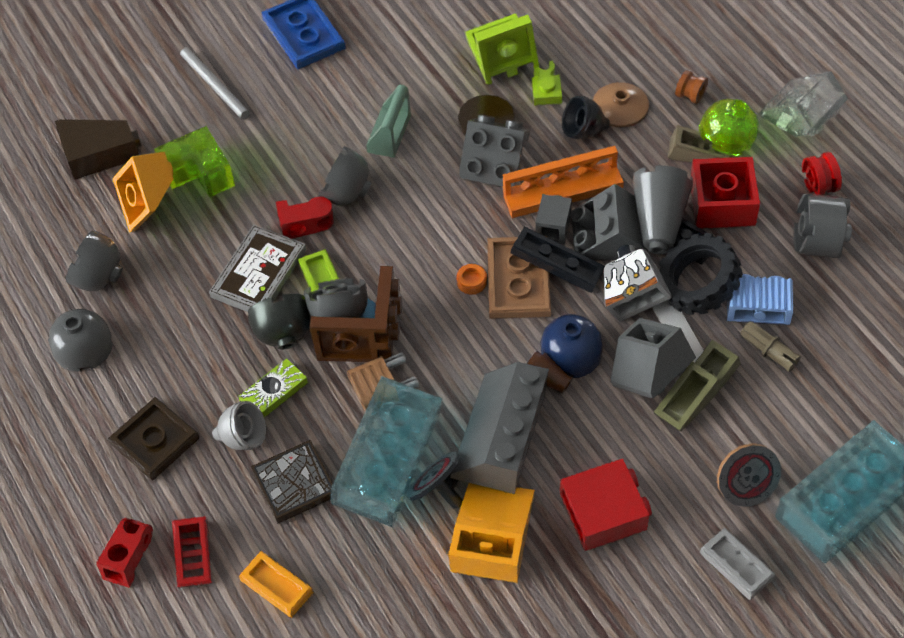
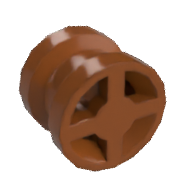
M685 70L678 81L675 96L679 98L687 97L692 103L698 104L705 94L708 78L704 76L696 77L693 75V72Z

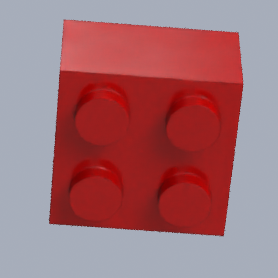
M753 157L693 159L690 178H693L691 195L695 225L699 228L756 226L760 200Z

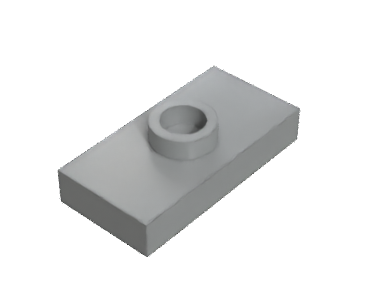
M723 528L700 550V554L749 600L756 596L775 577V573L726 528Z

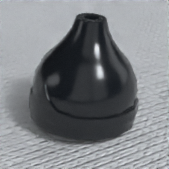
M576 95L571 98L563 111L562 129L567 137L588 139L595 136L598 132L609 128L610 121L604 116L601 107L594 100L586 96Z

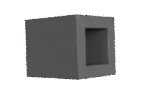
M542 194L536 218V232L565 245L571 220L572 198Z

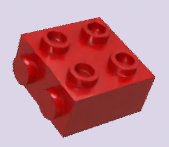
M623 458L560 479V496L584 551L648 529L649 516H652L651 506L645 496H640L637 489L639 487L637 476L632 468H627Z

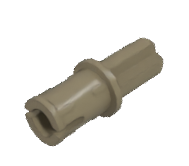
M750 321L740 333L742 338L762 351L761 355L763 357H770L788 372L794 369L793 363L797 365L801 359V355L795 353L779 341L780 337L777 335L773 337L754 322Z

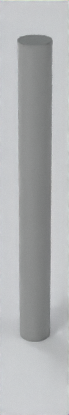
M188 47L183 48L180 55L242 120L248 118L250 112Z

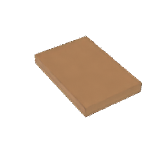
M518 237L487 238L490 319L551 317L549 272L510 253Z

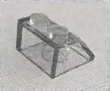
M832 71L791 79L759 114L762 118L795 137L804 135L814 136L824 129L823 125L830 118L840 112V107L848 98Z

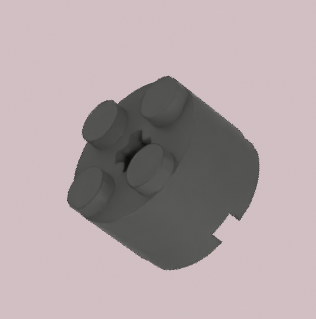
M803 194L796 213H801L799 223H794L793 241L795 251L803 255L840 258L843 242H849L852 234V225L847 223L850 199Z

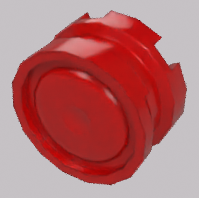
M824 152L820 157L809 156L803 159L802 172H806L807 179H804V183L809 193L814 192L816 195H824L826 192L835 193L841 189L842 176L840 167L831 152Z

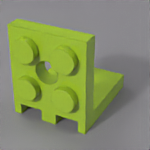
M515 13L465 31L468 44L487 85L492 84L491 77L504 72H506L508 78L517 75V67L532 63L534 68L539 67L532 21L528 14L518 17Z

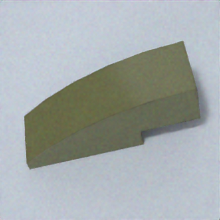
M711 340L696 362L692 361L656 408L654 414L681 432L708 405L740 366L739 357L716 341Z

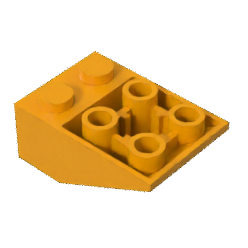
M468 483L455 523L449 550L450 572L518 583L535 490L517 487L515 494Z

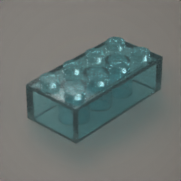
M381 376L331 487V504L393 527L439 418L442 398Z
M873 420L784 495L779 501L775 518L826 564L904 495V445Z

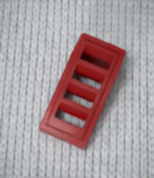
M206 516L172 520L177 587L183 588L212 584L209 529ZM200 531V537L183 539V533ZM201 544V549L183 551V546ZM202 556V562L184 564V558ZM203 569L204 575L185 577L184 571Z

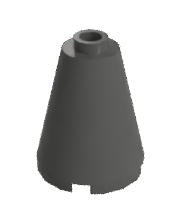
M659 165L655 166V171L646 172L645 167L634 173L632 184L643 246L649 249L651 253L664 254L669 248L674 247L693 187V178H687L688 172L683 169Z

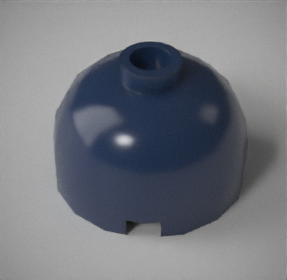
M568 314L554 319L545 328L540 341L541 353H547L567 375H573V378H581L590 374L601 361L603 352L601 333L596 325L584 316Z

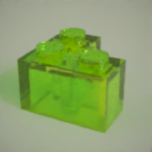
M207 126L154 148L155 153L165 152L167 160L173 167L171 189L198 178L208 196L212 197L236 186L230 163Z

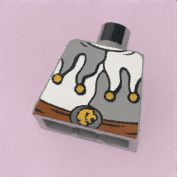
M623 245L617 250L619 259L606 264L604 267L605 307L619 322L672 298L657 265L643 249L635 250L633 245Z

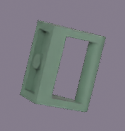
M398 85L383 103L366 145L367 153L395 158L411 117L407 86Z

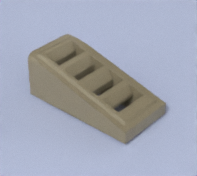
M677 125L670 138L667 158L683 162H692L693 159L730 158L732 141ZM715 148L720 149V154L715 153Z

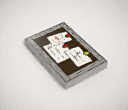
M253 225L210 289V297L246 312L254 304L272 297L274 302L297 266L298 259L302 258L306 252V245Z

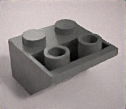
M616 184L571 211L574 251L594 261L619 259L617 250L623 245H633L635 250L644 247L635 196Z
M639 318L618 337L610 382L614 387L653 399L661 394L676 376L683 373L696 356L681 328Z

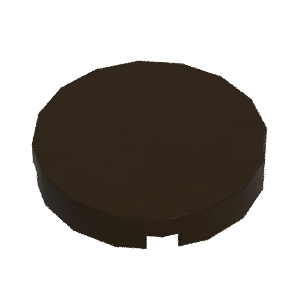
M493 95L476 96L466 101L460 108L458 115L459 127L464 136L468 120L478 119V115L495 117V122L506 124V120L515 121L512 106L506 100Z

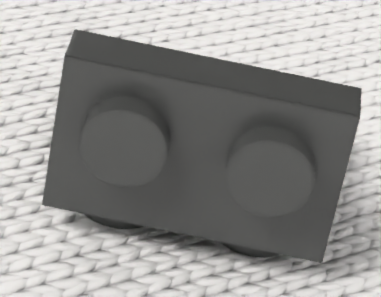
M478 115V119L468 120L459 170L460 177L503 187V174L519 170L523 143L528 141L530 129L523 128V123L519 121L506 120V124L496 123L495 117ZM516 182L511 183V187L516 185Z

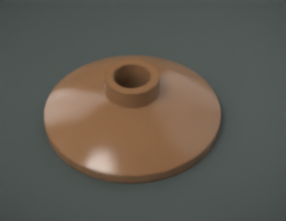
M617 82L608 84L599 89L593 98L601 107L604 116L609 119V126L613 127L633 126L645 118L649 109V101L646 94L639 87L629 83Z

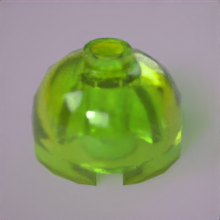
M725 98L716 101L708 107L702 116L698 130L704 141L707 137L713 142L712 148L727 155H741L744 150L748 149L749 151L757 138L759 120L754 110L746 102L739 99Z

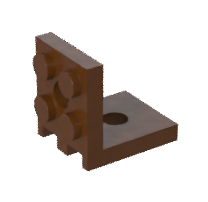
M380 266L375 318L311 316L310 331L317 361L370 362L379 357L383 359L392 357L393 341H399L400 324L397 322V315L402 313V296H399L400 279L394 278L393 266Z

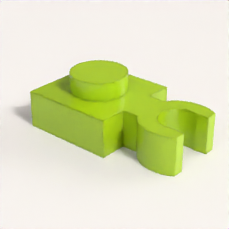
M549 61V68L546 70L539 67L534 68L535 77H532L534 105L562 103L560 75H555L554 62Z

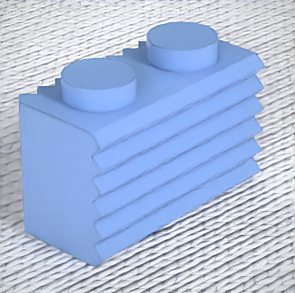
M743 274L742 278H739L740 286L738 290L733 291V297L727 302V321H751L754 323L790 325L793 315V280L791 278L786 280L781 276H770L768 278H760L758 276L755 278L751 275Z

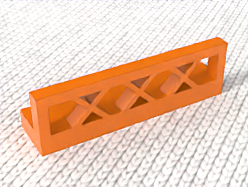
M611 146L503 174V197L511 217L515 218L538 212L542 194L572 198L573 203L592 198L614 184L623 188L624 181L617 168L618 151L616 147ZM609 158V162L596 165L600 160ZM580 166L577 170L568 172L572 167ZM553 173L548 178L540 179L545 174ZM524 180L522 184L511 187V183Z

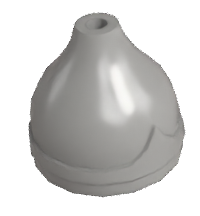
M240 401L225 409L212 434L215 440L222 441L229 448L252 450L260 446L265 440L266 423L262 412L254 403Z

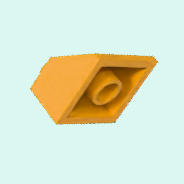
M165 152L132 156L113 177L129 232H135L156 211L173 181V167L167 160Z

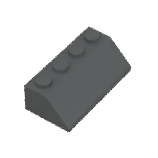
M515 362L484 375L458 451L460 460L452 471L451 478L515 494L546 394L549 369Z

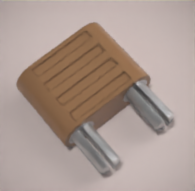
M402 352L387 359L379 357L347 371L349 381L366 413L400 399L402 393L419 386L416 377L396 384L389 369L406 363V357Z

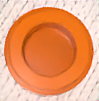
M467 264L462 266L457 272V286L463 293L474 295L485 289L487 274L480 265Z

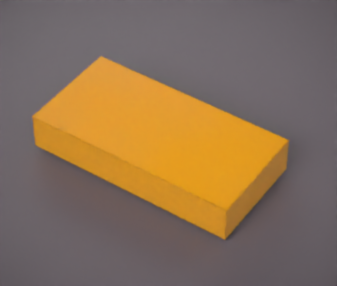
M262 551L239 575L240 581L290 618L297 613L314 593L312 587Z

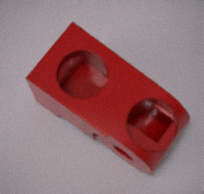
M314 197L308 202L288 206L287 200L275 202L282 235L294 239L328 230L334 223L332 203L325 197Z
M130 518L121 520L96 562L103 580L130 588L135 578L134 571L151 542L153 534L152 525Z

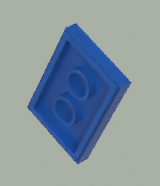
M289 0L261 12L263 20L297 70L346 49L345 41L315 0Z

